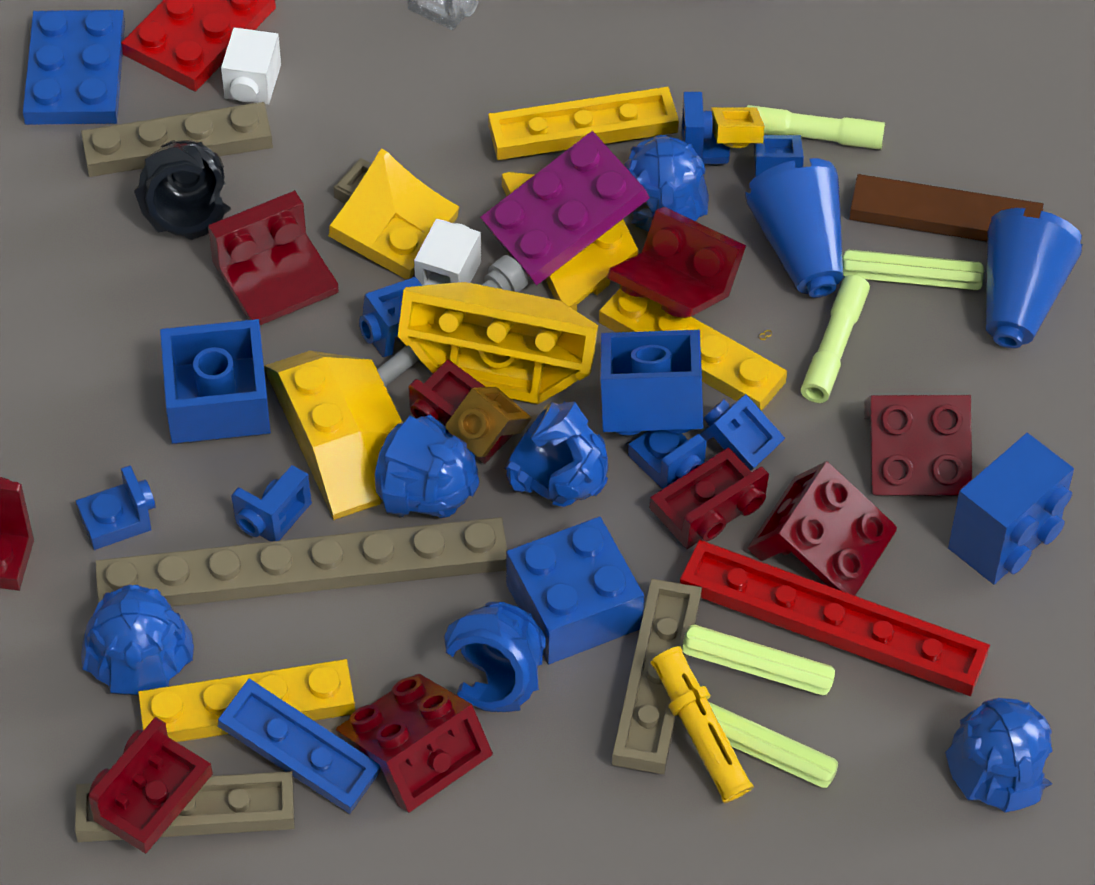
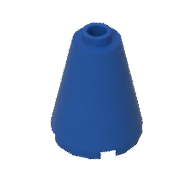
M811 158L809 159L810 167L796 168L795 161H789L767 169L749 183L751 192L750 194L745 192V199L797 290L801 293L809 294L810 297L818 298L833 293L837 288L836 285L843 280L844 275L837 170L830 161Z
M1011 208L1001 210L991 218L987 232L986 331L993 337L994 342L1000 346L1019 348L1021 345L1033 341L1082 253L1083 244H1080L1082 238L1080 231L1067 220L1052 213L1041 211L1038 219L1023 216L1025 208Z

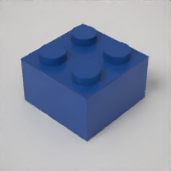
M259 319L160 329L166 410L172 444L271 433Z
M700 330L601 333L603 432L635 435L641 431L665 430L669 433L681 434L692 429H703Z
M1027 432L959 491L948 549L993 585L1008 572L1016 574L1027 563L1032 550L1041 542L1045 545L1051 543L1063 529L1065 521L1062 519L1065 506L1072 496L1069 488L1074 468Z
M601 516L506 551V585L517 606L527 613H532V618L545 634L546 647L543 649V655L548 665L640 630L644 611V594Z

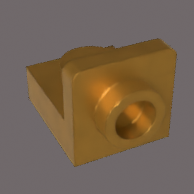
M497 387L472 388L446 423V429L452 435L466 442L467 448L477 457H485L501 435L521 434L532 417Z

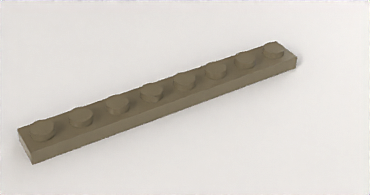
M502 517L95 560L98 603L103 599L105 593H111L126 585H139L149 589H157L172 607L506 571L507 546Z

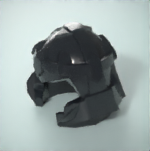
M172 140L161 146L162 148L145 159L146 165L140 174L139 185L134 190L142 214L158 233L168 231L174 235L185 236L193 240L209 234L208 225L223 220L224 214L231 210V207L223 203L222 197H220L223 185L226 184L224 181V165L219 155L202 142L193 140Z

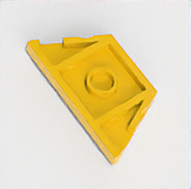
M503 173L502 188L506 196L535 174ZM624 219L545 279L555 300H559L577 311V305L592 292L598 295L610 285L611 280L607 278L611 267L638 255V248Z

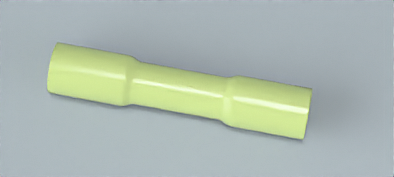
M747 105V107H757L765 126L764 135H801L803 138L834 141L841 145L882 149L885 122L848 117L837 119L797 114L784 109Z
M847 275L842 280L831 309V318L818 352L814 354L801 386V394L809 401L823 403L829 399L841 367L840 360L853 325L859 319L870 290L869 283L860 276Z

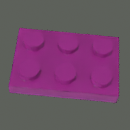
M592 130L480 218L488 230L511 257L522 266L525 273L537 286L650 197L640 182Z

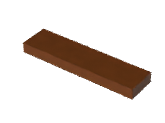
M857 174L849 220L987 242L988 227L992 216L996 213L1011 208H1025L1023 216L1039 219L1044 203Z

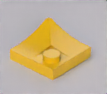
M381 148L358 187L330 224L328 236L407 280L415 274L414 259L436 218L454 223L458 218L460 207L430 189L407 171L387 151Z

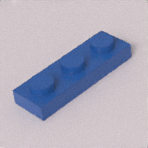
M250 678L218 719L219 728L284 771H292L293 777L349 814H351L381 770L380 764Z

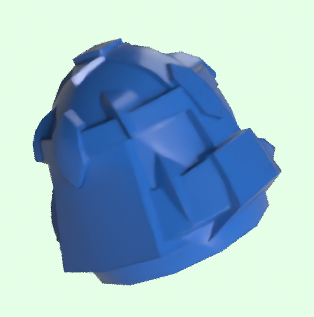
M657 135L631 148V153L624 166L640 182L650 197L646 201L649 208L633 212L631 223L649 232L655 211L662 207L671 209L694 221L708 214L709 194L703 176L705 175L706 168L703 160L693 149V144L668 137L667 135Z
M564 401L561 404L551 402L547 404L526 430L504 467L507 470L509 484L513 487L514 491H526L529 493L535 491L539 495L551 500L553 505L564 507L573 504L576 500L597 496L608 481L606 477L608 471L606 445L600 434H595L588 427V419L581 412L575 401L567 403Z
M410 415L404 423L397 424L387 435L379 452L375 470L376 493L383 500L387 514H397L399 518L406 514L409 515L410 511L438 516L439 518L450 517L456 512L458 507L466 502L469 496H474L479 486L476 456L467 448L466 442L450 434L446 426L437 421L432 415L422 416L417 419Z
M126 585L111 593H105L103 599L98 603L93 616L88 621L82 641V668L90 672L97 680L107 684L110 693L139 695L138 691L168 687L170 679L178 674L185 665L193 661L194 645L192 633L184 620L180 619V614L173 611L170 603L161 595L159 590L139 585Z
M488 602L485 606L469 612L448 625L444 635L446 653L453 657L457 650L460 649L465 660L486 673L488 684L475 682L472 686L465 682L461 683L457 691L459 697L484 711L511 712L520 711V706L530 698L532 692L539 690L538 666L542 665L546 637L542 629L532 618V613H527L519 607L505 602Z
M993 698L984 701L980 707L971 711L960 720L961 726L954 734L952 745L945 752L953 780L967 800H980L987 805L999 808L1005 813L1038 803L1041 800L1043 789L1052 785L1050 780L1044 778L1045 774L1042 772L1049 753L1053 752L1051 747L1052 730L1048 721L1030 705V702L1005 698Z

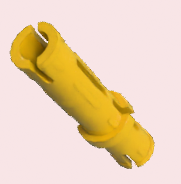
M681 647L670 648L654 657L650 663L657 672L672 701L668 705L674 716L679 715L700 758L721 795L722 802H731L750 792L754 786L749 781L728 738L708 702L711 695L706 686L700 687L682 653Z

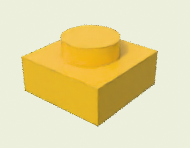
M711 107L712 131L717 143H723L725 146L732 148H744L750 143H763L765 126L757 107Z

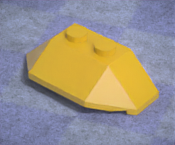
M468 282L406 287L403 290L398 337L406 346L409 345L420 361L433 374L449 359L485 387H497L510 399L540 404L591 374L599 325L559 300Z
M307 351L264 365L266 375L333 520L380 505L382 500L375 490V470L379 452L387 435L397 424L403 422L373 360Z

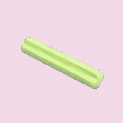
M850 249L846 250L843 255L844 277L847 275H857L865 280L967 290L981 289L984 279V266L981 262Z
M698 625L689 626L682 643V650L686 655L819 695H827L833 685L835 669L830 665Z
M709 702L732 747L819 787L827 788L833 781L838 768V761L835 758Z

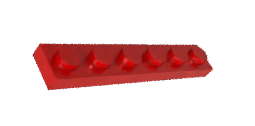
M702 540L698 541L680 578V584L702 587L701 598L968 696H971L990 649V644Z

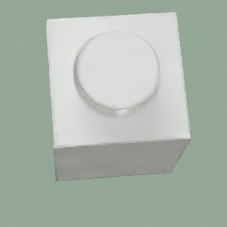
M233 28L221 66L225 99L253 103L264 102L269 105L281 67L278 33Z
M436 218L414 259L415 277L421 285L457 282L471 283L481 263V232L470 229L463 224H453Z

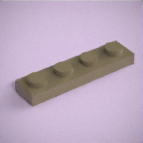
M264 102L81 130L89 177L143 169L146 165L145 159L162 148L163 144L172 140L202 142L219 156L273 148L272 135Z
M651 579L612 754L613 766L665 774L676 716L672 714L668 706L672 701L650 661L670 648L680 646L682 649L687 629L690 625H696L702 587ZM682 652L688 663L689 655Z
M292 771L211 776L161 837L295 829ZM92 783L76 784L75 833L77 841L123 840L94 821L89 801V791Z

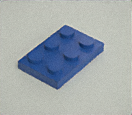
M123 10L33 11L23 105L25 125L117 124L123 57L121 42L124 40L125 31Z

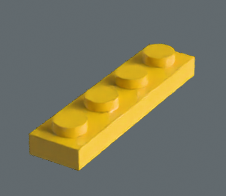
M668 86L489 113L488 127L497 160L568 150L592 130L604 144L678 133L679 119Z
M619 288L599 310V323L614 332L700 330L702 382L735 401L747 394L762 411L786 383L787 370L693 317L679 318L664 312L661 304L647 297H634L626 294Z
M347 659L138 691L143 730L157 717L166 723L168 737L175 742L226 735L228 733L218 727V719L249 678L313 721L351 715L355 711V702Z

